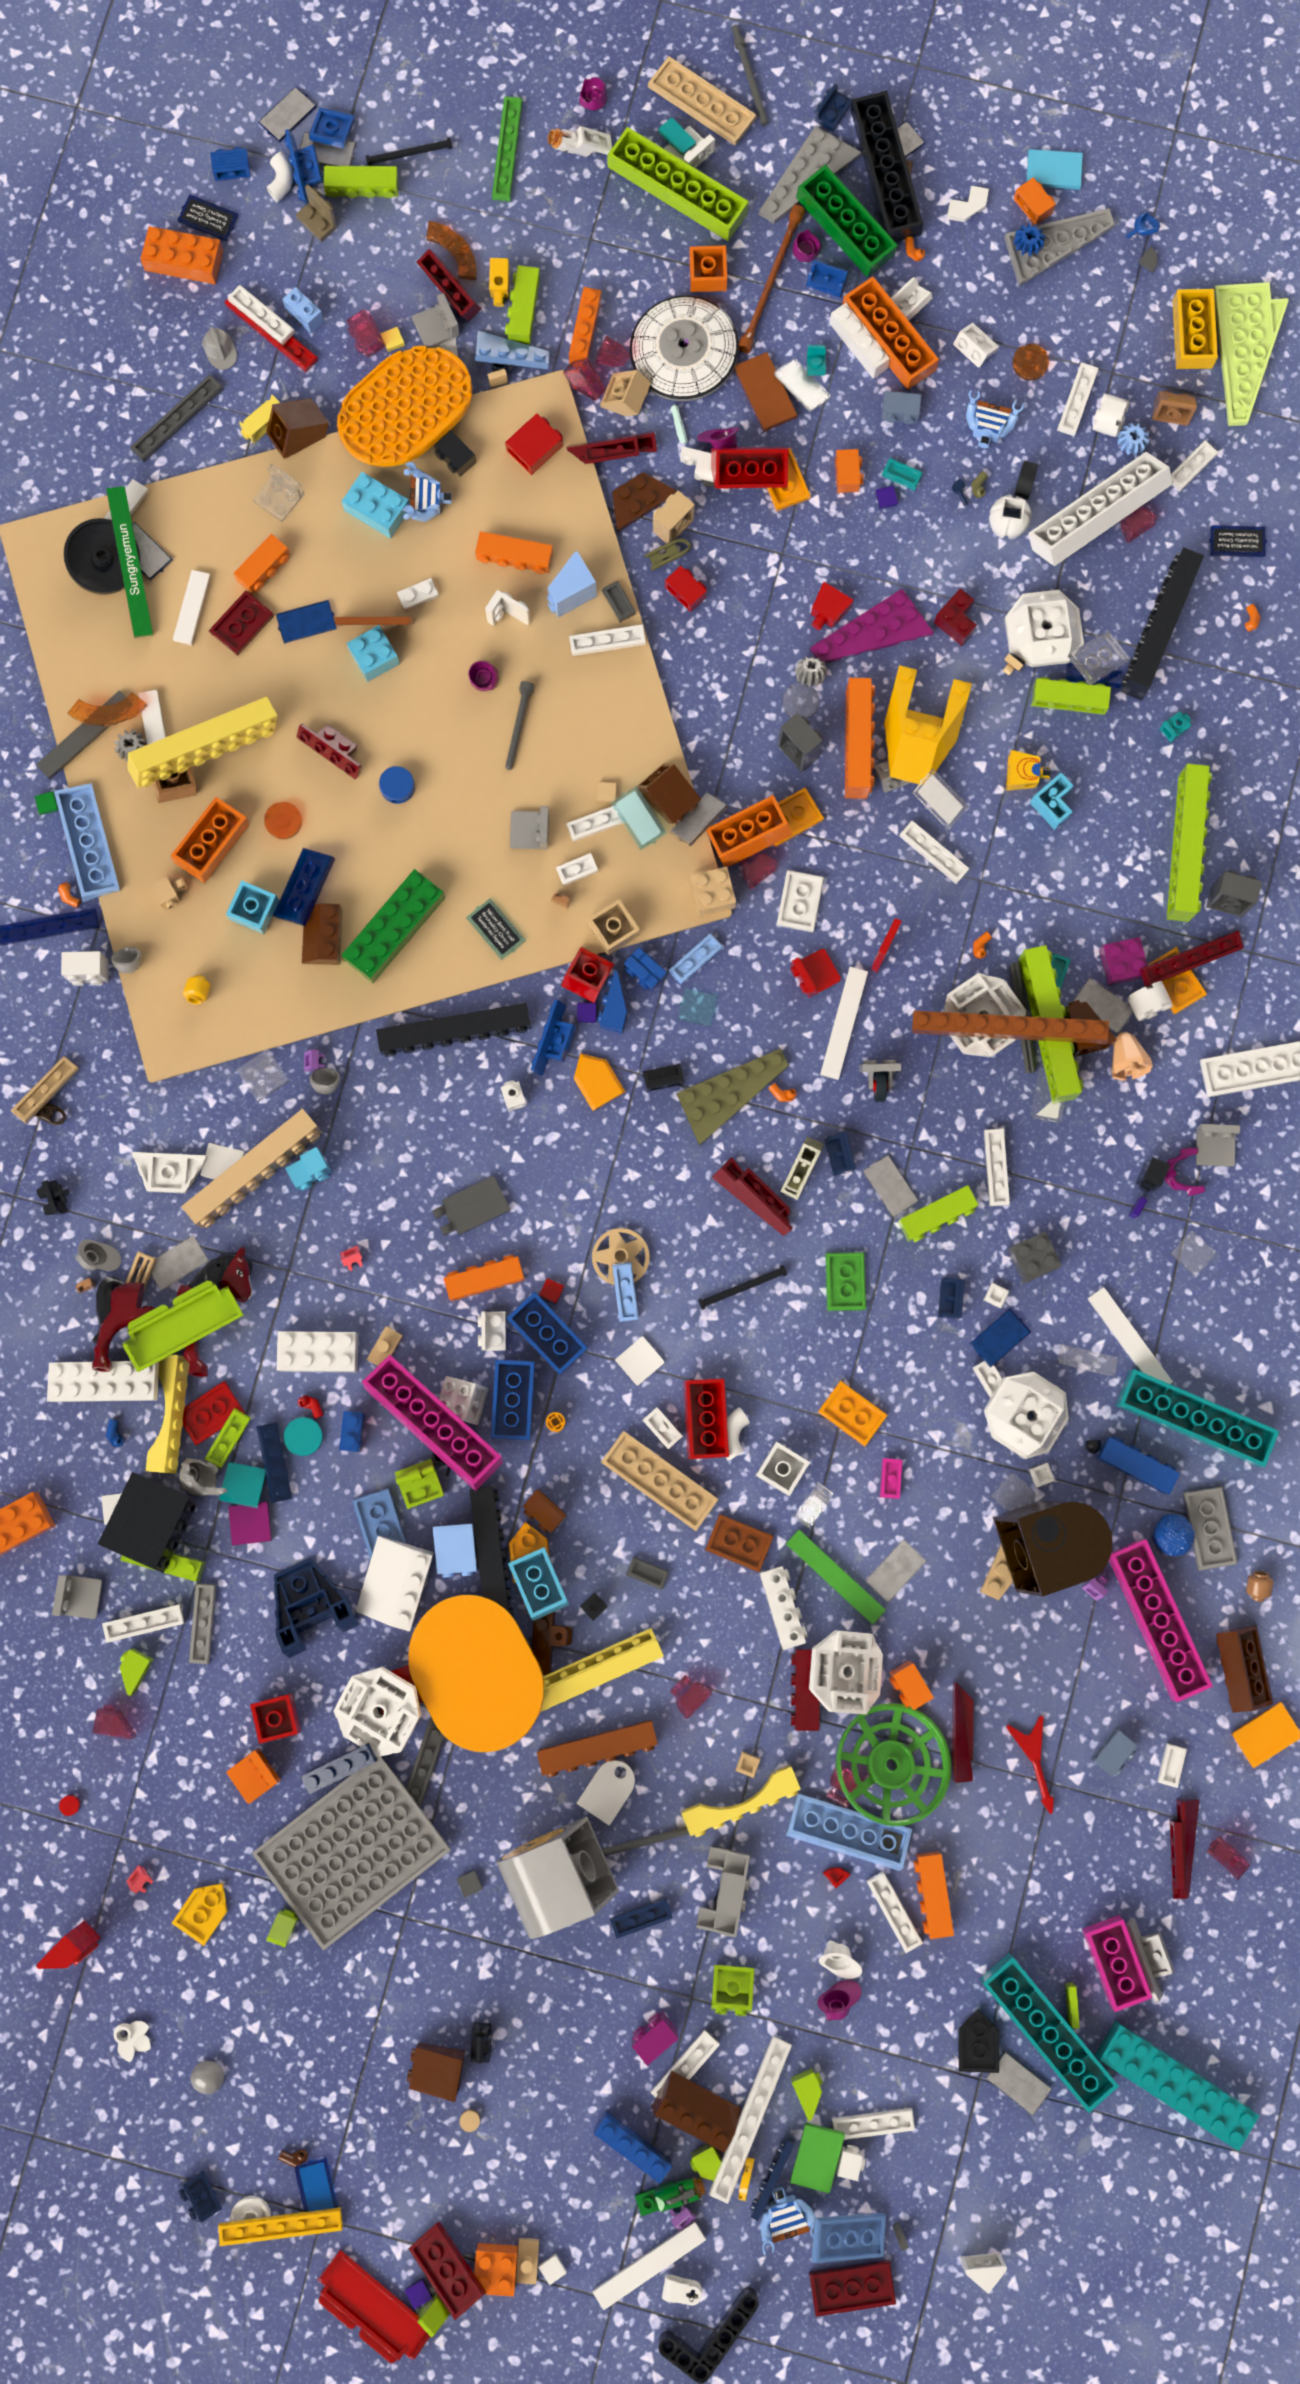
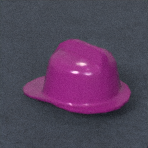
M732 427L704 431L697 436V439L702 442H710L713 448H737L736 433L739 431V428Z
M852 1980L840 1981L819 1996L817 2000L818 2007L825 2013L828 2021L844 2019L848 2016L850 2007L860 1999L862 1994L861 1987Z

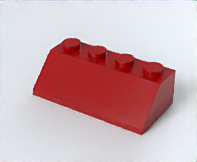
M785 447L711 448V470L715 489L788 488L789 449Z
M724 1379L684 1381L688 1460L729 1457Z
M84 1920L64 1935L37 1963L36 1967L38 1969L68 1968L72 1964L76 1966L99 1946L97 1941L101 1937Z

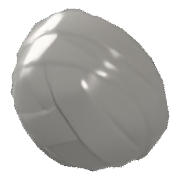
M135 947L122 948L111 957L113 966L121 973H133L141 966L142 954Z
M320 1068L313 1071L310 1075V1084L317 1093L324 1095L334 1093L341 1081L339 1073L331 1068Z
M203 2061L194 2067L190 2078L191 2084L195 2090L202 2094H212L221 2088L224 2082V2071L214 2061Z

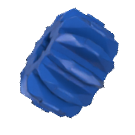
M1030 223L1026 227L1022 225L1015 232L1013 242L1016 245V251L1021 250L1022 256L1025 253H1028L1029 257L1032 253L1037 255L1044 246L1045 235L1042 234L1043 229H1037V224L1034 227Z

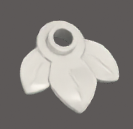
M145 2022L122 2023L114 2030V2039L118 2042V2053L128 2062L132 2061L135 2051H148L151 2049L150 2039L145 2035L149 2025ZM122 2030L127 2031L128 2035L126 2037L122 2036Z

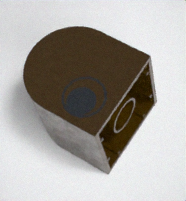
M1039 1501L993 1516L1017 1593L1043 1597L1084 1583L1099 1575L1110 1559L1113 1545L1109 1525L1100 1512L1087 1504L1066 1501Z

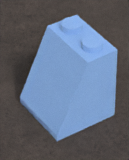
M578 551L573 553L548 586V595L546 597L549 603L547 605L552 613H556L558 618L597 597L596 581Z
M474 1524L433 1527L437 1574H442V1578L454 1577V1573L462 1572V1576L474 1575L473 1571H478Z

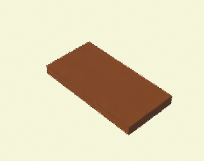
M767 352L735 366L734 371L763 432L797 418V413L782 382L775 376L777 371Z
M335 617V624L413 625L414 617Z

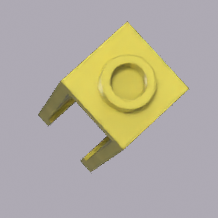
M271 395L270 400H267L243 420V423L239 422L242 429L240 432L246 440L250 439L254 444L267 432L272 404L280 403L273 395Z

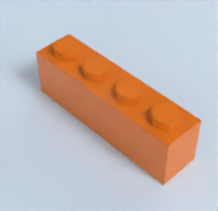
M583 287L569 351V365L582 368L588 367L602 303L601 290Z
M480 531L475 554L476 559L482 563L492 562L502 567L513 566L518 570L528 569L538 574H549L553 556V545Z
M514 1255L505 1256L503 1261L495 1262V1260L485 1262L484 1266L479 1268L476 1265L465 1268L466 1271L462 1273L453 1271L447 1273V1277L443 1278L451 1302L525 1281L518 1256L514 1257Z
M939 1851L916 1854V1860H913L915 1873L919 1874V1881H916L918 1893H922L923 1901H919L921 1914L925 1913L926 1921L922 1922L924 1934H928L930 1939L954 1936L942 1854Z

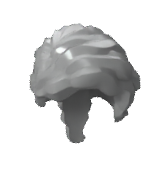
M186 1458L181 1463L180 1485L190 1495L214 1496L227 1492L225 1488H215L217 1482L216 1474L219 1472V1469L211 1462Z

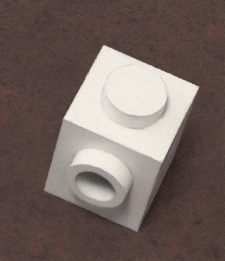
M512 1080L504 1083L501 1090L508 1112L525 1107L526 1102L519 1081L515 1082Z
M853 2145L842 2146L836 2169L837 2175L858 2181L859 2173L865 2167V2158H863V2154L858 2147Z

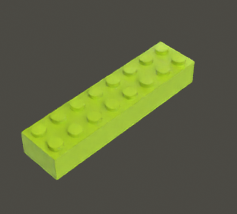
M629 127L625 129L607 154L608 168L726 241L730 240L748 214L749 201Z
M1186 764L1178 775L1166 920L1189 922L1201 909L1199 893L1201 894L1203 882H1200V877L1204 872L1202 857L1205 856L1206 846L1203 845V841L1207 836L1205 820L1208 819L1209 809H1206V804L1210 799V791H1208V784L1211 783L1212 773L1209 772L1210 766Z
M1047 945L1025 949L1018 961L1032 1017L1064 1018L1066 1012L1064 1005H1061L1059 999L1061 998V991L1056 986L1057 974L1056 970L1052 969L1051 951L1047 949ZM1038 1040L1052 1103L1056 1104L1075 1100L1082 1093L1083 1082L1081 1078H1078L1077 1071H1079V1065L1073 1057L1075 1051L1073 1042Z

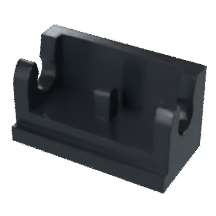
M681 1064L643 1071L647 1092L684 1085Z

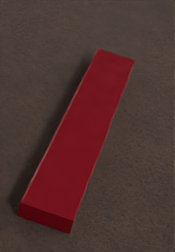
M1239 930L1232 931L1140 968L1144 986L1149 987L1153 983L1164 981L1243 949L1244 946Z

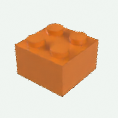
M726 246L690 247V292L727 291Z
M908 1660L889 1672L891 1677L888 1679L894 1689L901 1692L899 1698L907 1708L910 1707L912 1710H915L934 1698L913 1662Z
M477 2244L474 2274L485 2289V2295L514 2297L518 2246Z

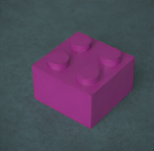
M1140 937L1105 944L1100 948L1099 953L1108 986L1142 979L1140 968L1147 966Z
M663 2011L659 2014L657 2012L648 2019V2024L644 2027L642 2025L639 2026L632 2033L634 2035L632 2037V2048L647 2066L679 2039L678 2029Z

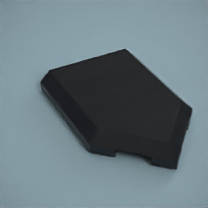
M978 2008L958 2029L959 2072L999 2073V2030Z

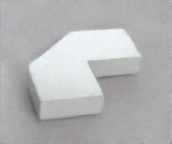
M971 186L968 202L950 199L947 219L966 222L974 214L983 211L986 207L989 189Z

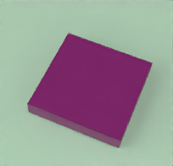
M268 1502L259 1503L258 1508L243 1505L228 1506L232 1546L272 1541Z

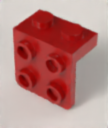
M820 949L801 960L798 957L791 962V973L795 978H798L800 989L803 994H807L808 998L839 983L841 980L825 949Z

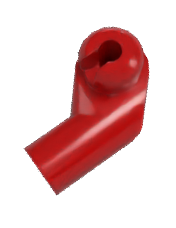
M304 1395L298 1399V1405L302 1408L311 1409L315 1419L324 1416L319 1401L316 1398Z

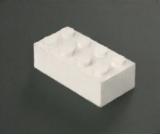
M278 1331L277 1371L357 1372L358 1333Z

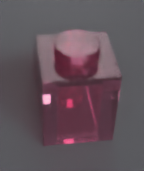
M588 358L573 361L563 372L573 389L594 401L606 390Z
M104 1705L97 1709L92 1733L129 1740L136 1738L135 1731L120 1710H115L116 1706Z
M1220 1836L1210 1844L1207 1850L1211 1857L1237 1880L1250 1867L1245 1858Z

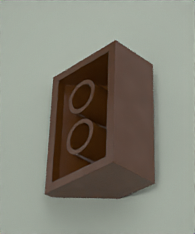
M320 903L304 908L302 964L340 965L343 911L340 904Z

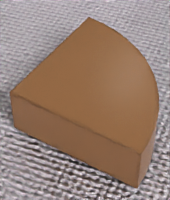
M556 893L551 901L567 909L570 905V897L566 895L559 896Z
M88 1278L78 1283L75 1287L78 1293H82L95 1288L96 1284L93 1279Z

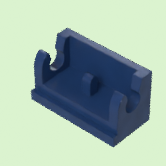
M847 1133L832 1135L824 1139L833 1176L854 1172L856 1168Z
M941 1279L938 1317L962 1318L965 1279Z

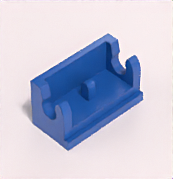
M813 260L806 286L840 298L848 271Z

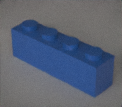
M1116 1436L1105 1439L1096 1459L1165 1495H1170L1180 1473L1175 1471L1176 1467L1165 1463V1465L1159 1463L1157 1457L1151 1454L1146 1456L1140 1453L1141 1449L1136 1446L1130 1445L1128 1447L1124 1445V1441Z
M605 2111L594 2127L595 2136L659 2184L672 2167V2160L609 2112Z

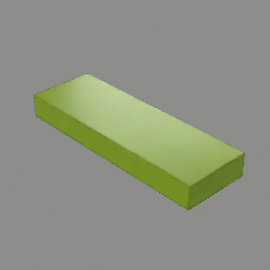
M234 1408L204 1459L222 1468L251 1417Z

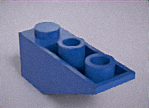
M614 970L613 976L609 975L607 986L610 987L609 992L605 993L603 997L604 1011L599 1012L597 1022H600L601 1029L622 1034L627 1018V1010L618 972Z

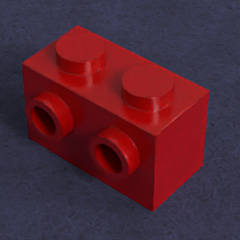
M681 565L665 580V588L690 613L706 599V586L701 581L697 582L693 578L691 571L687 568L684 569Z

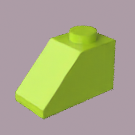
M134 1648L125 1651L120 1659L122 1662L120 1671L126 1693L129 1696L135 1695L154 1660Z
M284 1909V1911L280 1910L266 1941L286 1947L293 1936L299 1919L294 1911Z
M813 2068L791 2077L792 2085L808 2121L813 2119L822 2094L820 2085L823 2084L819 2072L814 2073Z
M706 2144L691 2152L692 2160L689 2162L695 2173L698 2171L702 2178L714 2181L722 2159L716 2148Z
M437 2293L421 2308L418 2323L431 2338L450 2315V2312Z

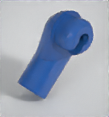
M109 1419L106 1438L112 1446L120 1447L123 1445L124 1439L117 1431L119 1421Z

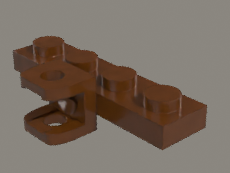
M556 1611L535 1620L533 1624L532 1651L541 1667L543 1675L551 1673L553 1646H568L572 1644L573 1629L568 1626L555 1625Z

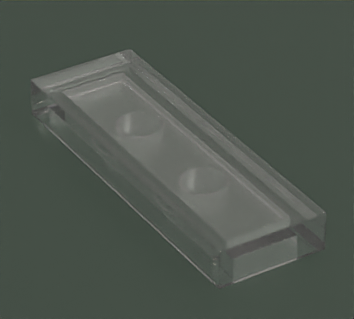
M1061 1344L1057 1363L1115 1377L1118 1357Z

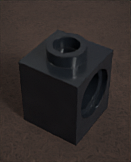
M595 1592L580 1605L581 1609L593 1621L608 1607Z

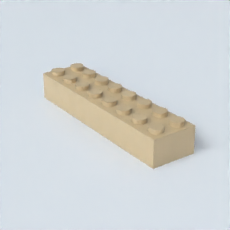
M302 1108L182 1205V1209L197 1226L202 1229L205 1227L209 1228L215 1223L214 1219L219 1215L224 1216L230 1211V1206L243 1201L245 1194L259 1188L260 1182L265 1178L266 1180L271 1178L276 1173L275 1170L277 1168L286 1166L291 1161L290 1158L293 1155L301 1154L306 1149L305 1146L308 1143L317 1141L322 1131Z

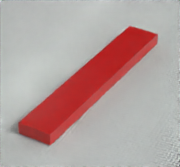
M228 299L224 302L230 310L304 372L307 373L318 361V357L293 336L282 345L229 302Z

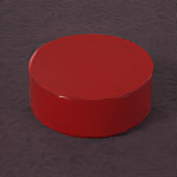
M74 1795L63 1797L59 1803V1810L65 1816H72L80 1809V1800Z

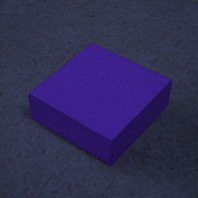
M894 486L876 489L875 494L879 509L897 506L898 501Z
M577 1003V1023H596V1003Z
M1143 1197L1138 1198L1128 1216L1132 1218L1138 1217L1146 1205L1147 1199Z
M423 2278L405 2288V2293L414 2310L433 2298Z

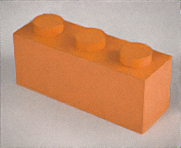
M270 534L233 573L236 581L253 595L256 591L262 589L264 582L268 578H272L281 565L287 563L290 556L289 550L274 535Z

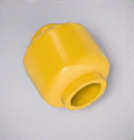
M202 975L189 977L186 981L183 995L189 1003L201 1004L207 1000L211 985Z

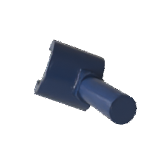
M958 479L952 485V490L958 494L963 506H967L968 503L962 492L965 484L961 479Z

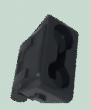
M473 2023L471 2062H477V2064L489 2063L492 2036L491 2023Z

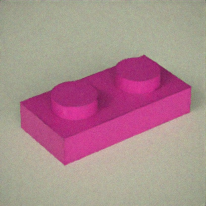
M882 1458L881 1498L900 1499L902 1460Z

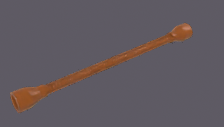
M800 205L792 206L787 232L749 328H747L745 334L739 340V351L749 354L752 350L756 326L794 230H796L806 213V210Z

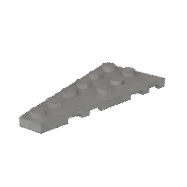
M815 126L759 210V216L775 224L791 211L793 205L800 203L796 198L799 185L825 164L834 174H837L840 170L847 168L853 160L861 157V152Z
M1110 208L1038 225L1037 229H1043L1042 234L1045 235L1044 246L1037 255L1032 253L1030 257L1028 253L1022 256L1021 250L1016 251V245L1013 242L1016 231L1006 233L1004 239L1018 286L1023 285L1113 229L1115 224Z

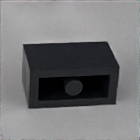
M451 430L434 444L436 457L440 461L444 460L452 473H457L460 477L476 464L475 454Z
M1152 1157L1144 1163L1136 1184L1140 1185V1189L1147 1192L1156 1190L1162 1186L1171 1165Z

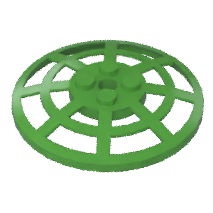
M888 1703L871 1707L867 1715L858 1714L848 1724L838 1744L836 1769L843 1793L859 1813L879 1824L902 1826L924 1819L939 1806L949 1786L951 1759L945 1738L930 1718L917 1709L912 1710L903 1704ZM894 1710L892 1722L880 1723L871 1728L864 1718L878 1711ZM902 1712L917 1718L929 1730L919 1737L912 1729L900 1724ZM858 1723L863 1734L857 1740L853 1752L842 1751L848 1734ZM881 1729H890L889 1740L879 1743L873 1733ZM898 1731L904 1732L914 1741L906 1747L897 1741ZM933 1737L936 1739L941 1752L943 1769L931 1768L930 1756L925 1743ZM866 1738L873 1747L868 1757L858 1755L860 1747ZM918 1748L923 1756L924 1767L916 1766L912 1753ZM889 1759L895 1762L893 1771L887 1768V1761ZM841 1760L851 1762L852 1775L857 1787L850 1793L842 1776ZM857 1763L867 1765L870 1776L863 1782H861L858 1774ZM913 1774L923 1775L920 1785L914 1792L908 1784ZM929 1777L942 1778L937 1794L931 1803L926 1806L919 1796L925 1790ZM874 1783L883 1788V1800L873 1796L867 1789ZM901 1788L908 1796L901 1801L891 1802V1790ZM863 1793L871 1802L882 1806V1818L865 1811L856 1803L855 1799ZM913 1802L920 1811L918 1814L906 1819L890 1820V1808L903 1807Z

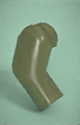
M983 471L971 483L972 492L976 498H982L986 494L982 484L986 481L988 475Z

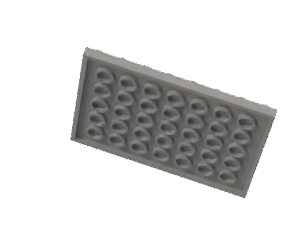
M383 1756L376 1757L377 1761L350 1775L252 1852V1855L323 1951L451 1851L444 1838Z

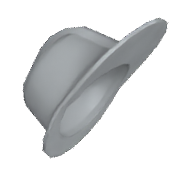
M210 327L202 341L207 358L215 368L220 370L229 369L235 364L237 359L236 349L231 337L222 329Z
M85 1239L79 1243L78 1254L75 1260L86 1270L101 1269L113 1271L120 1266L121 1256L110 1245Z

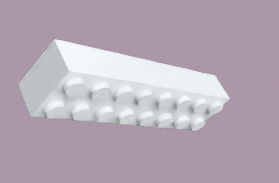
M1148 452L1143 453L1029 532L1032 550L1050 564L1056 566L1171 486L1170 467Z

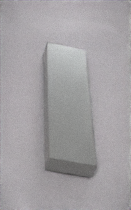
M196 1583L189 1663L210 1664L216 1584Z

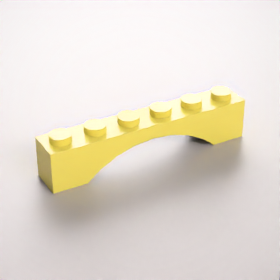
M170 1355L159 1361L158 1377L164 1390L165 1415L160 1433L148 1451L146 1471L177 1473L189 1363L184 1359V1356Z
M791 1765L772 1772L762 1789L742 1803L727 1807H713L699 1803L682 1810L681 1814L690 1836L695 1835V1837H699L707 1833L706 1830L711 1827L718 1829L724 1826L725 1821L730 1819L732 1822L743 1818L742 1814L749 1811L750 1814L756 1813L765 1804L769 1806L780 1802L779 1798L784 1796L791 1798L797 1795V1791L801 1790Z

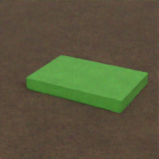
M864 1252L825 1253L827 1311L866 1310Z
M805 2122L790 2183L830 2194L845 2132Z

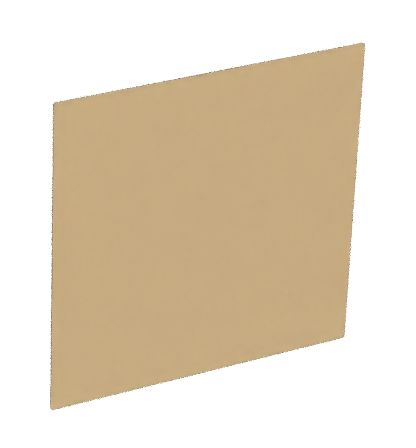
M564 370L472 394L471 402L465 415L451 431L475 454L476 464L460 477L457 473H452L444 460L440 461L436 457L434 445L424 454L410 461L416 465V469H420L440 482L442 493H452V504H441V514L436 515V517L427 522L412 518L404 519L391 539L345 512L341 501L360 473L363 472L407 498L410 504V480L413 474L409 476L404 474L405 469L410 470L409 467L405 466L406 463L397 466L381 467L357 460L344 447L339 437V432L327 434L325 438L288 458H283L277 449L143 485L148 488L149 492L131 515L132 525L135 523L170 558L150 578L141 570L153 636L134 638L125 589L107 595L91 593L73 581L65 566L64 545L68 535L80 523L90 519L104 518L110 510L107 495L0 525L1 540L57 745L119 690L133 704L128 711L63 769L69 788L92 783L120 889L118 892L98 897L113 954L126 947H135L142 954L141 966L133 973L118 972L146 1076L150 1083L572 963L580 947L596 955L606 953L590 929L587 919L618 899L621 900L640 929V936L621 948L729 918L732 915L730 909L701 917L698 916L690 884V875L718 869L706 827L690 843L671 831L677 824L667 823L636 789L641 782L663 763L675 764L693 788L644 625L646 645L572 656L569 636L642 625L643 622L594 463L584 464L568 452L566 446L587 443ZM537 413L540 417H545L549 421L550 426L562 434L563 447L534 474L530 475L506 451L505 442ZM482 531L553 545V556L549 574H538L528 569L518 570L513 566L502 567L492 562H480L476 559L475 554L479 532ZM272 534L288 548L290 553L289 560L286 564L281 565L277 569L276 574L264 582L262 589L256 591L252 596L272 611L274 617L237 656L211 635L209 630L244 591H248L236 581L233 573ZM578 551L596 581L597 597L558 618L556 613H552L547 605L549 603L546 597L548 595V586L573 553ZM195 570L211 575L193 644L187 645L174 642L173 636L191 571ZM431 578L439 597L405 611L397 592ZM616 581L620 583L636 611L635 615L620 623L602 593L603 588ZM497 590L502 593L503 591L509 593L512 599L517 602L522 601L528 606L531 621L529 625L505 611L502 619L499 622L497 621L494 626L487 622L485 608ZM328 602L334 624L335 617H414V624L379 625L397 654L400 664L367 682L350 654L346 643L378 625L335 624L336 629L285 643L277 616ZM486 661L497 668L499 680L495 689L479 691L472 686L468 672L474 662ZM527 681L535 685L534 693L528 698L513 768L507 770L505 765L521 699L520 682ZM152 690L158 691L166 737L266 696L277 714L275 732L270 737L259 738L253 744H245L236 751L223 753L219 758L208 759L200 766H191L196 783L195 796L158 803L153 784L149 787L141 788L136 786L128 771V762L125 758L121 759L119 753H116L115 748L117 746L114 743L116 740H120L118 734L125 735L124 730H127L130 734L132 729L136 731V734L141 733L143 735L142 738L146 740L138 693ZM303 723L315 733H318L328 724L358 745L356 751L349 756L361 765L358 778L354 779L347 775L340 768L301 742L296 737L299 725ZM393 766L407 769L415 783L413 796L402 804H394L387 801L379 788L381 774ZM598 782L617 783L616 803L635 791L661 833L641 845L626 822L573 842L566 823L616 805L615 803L597 802ZM217 797L246 816L249 826L204 884L174 864L170 855L213 799ZM541 806H548V850L511 849V812H540ZM591 853L598 872L563 886L556 867ZM416 869L444 892L445 899L377 980L371 983L345 962L341 955L409 874ZM166 876L172 884L178 879L183 878L188 885L187 889L177 892L181 901L177 902L178 904L171 909H163L150 886ZM241 880L277 895L280 900L265 934L230 921L226 916ZM557 893L559 896L566 895L570 897L568 909L551 901L553 895ZM320 903L340 904L343 910L340 965L302 964L305 907ZM488 903L492 905L520 939L519 942L504 954L499 952L471 918ZM202 975L211 985L208 998L201 1004H191L183 995L186 981L189 977Z

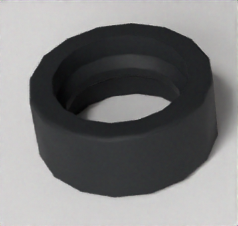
M1024 460L1014 496L1029 499L1038 468L1037 463Z

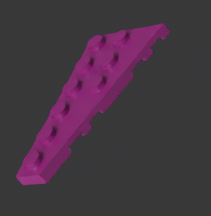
M900 589L810 647V651L816 659L820 658V662L829 663L840 660L843 657L860 655L862 652H871L898 645V643L908 640L913 641L920 637L932 636L934 632L904 590Z

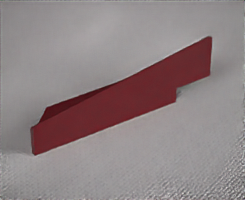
M654 431L566 446L567 451L584 464L640 455L639 452H657Z
M731 1157L712 1176L716 1182L781 1235L785 1236L793 1229L789 1225L788 1216L790 1215V1208L749 1167L743 1172Z
M953 1682V1781L955 1783L973 1781L971 1761H973V1699L957 1682Z
M1198 1799L1176 1800L1177 1820H1169L1173 1899L1189 1898L1199 1810Z

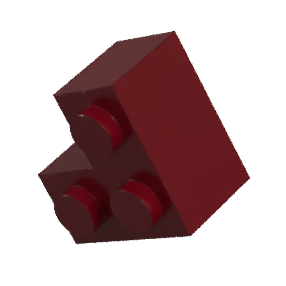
M960 588L938 612L934 624L963 646L974 633L977 624L966 616L967 612L972 608L974 599Z

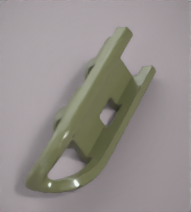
M676 539L645 554L644 557H649L652 564L650 568L653 571L685 555L691 549V544L686 539ZM682 542L688 547L679 552L675 543ZM665 549L666 553L660 555L659 551Z

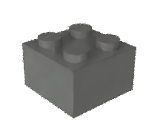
M1046 1232L1007 1249L1023 1284L1062 1267Z

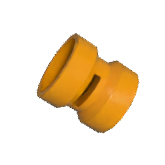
M553 1412L547 1416L546 1426L549 1430L559 1432L565 1427L566 1420L562 1414Z

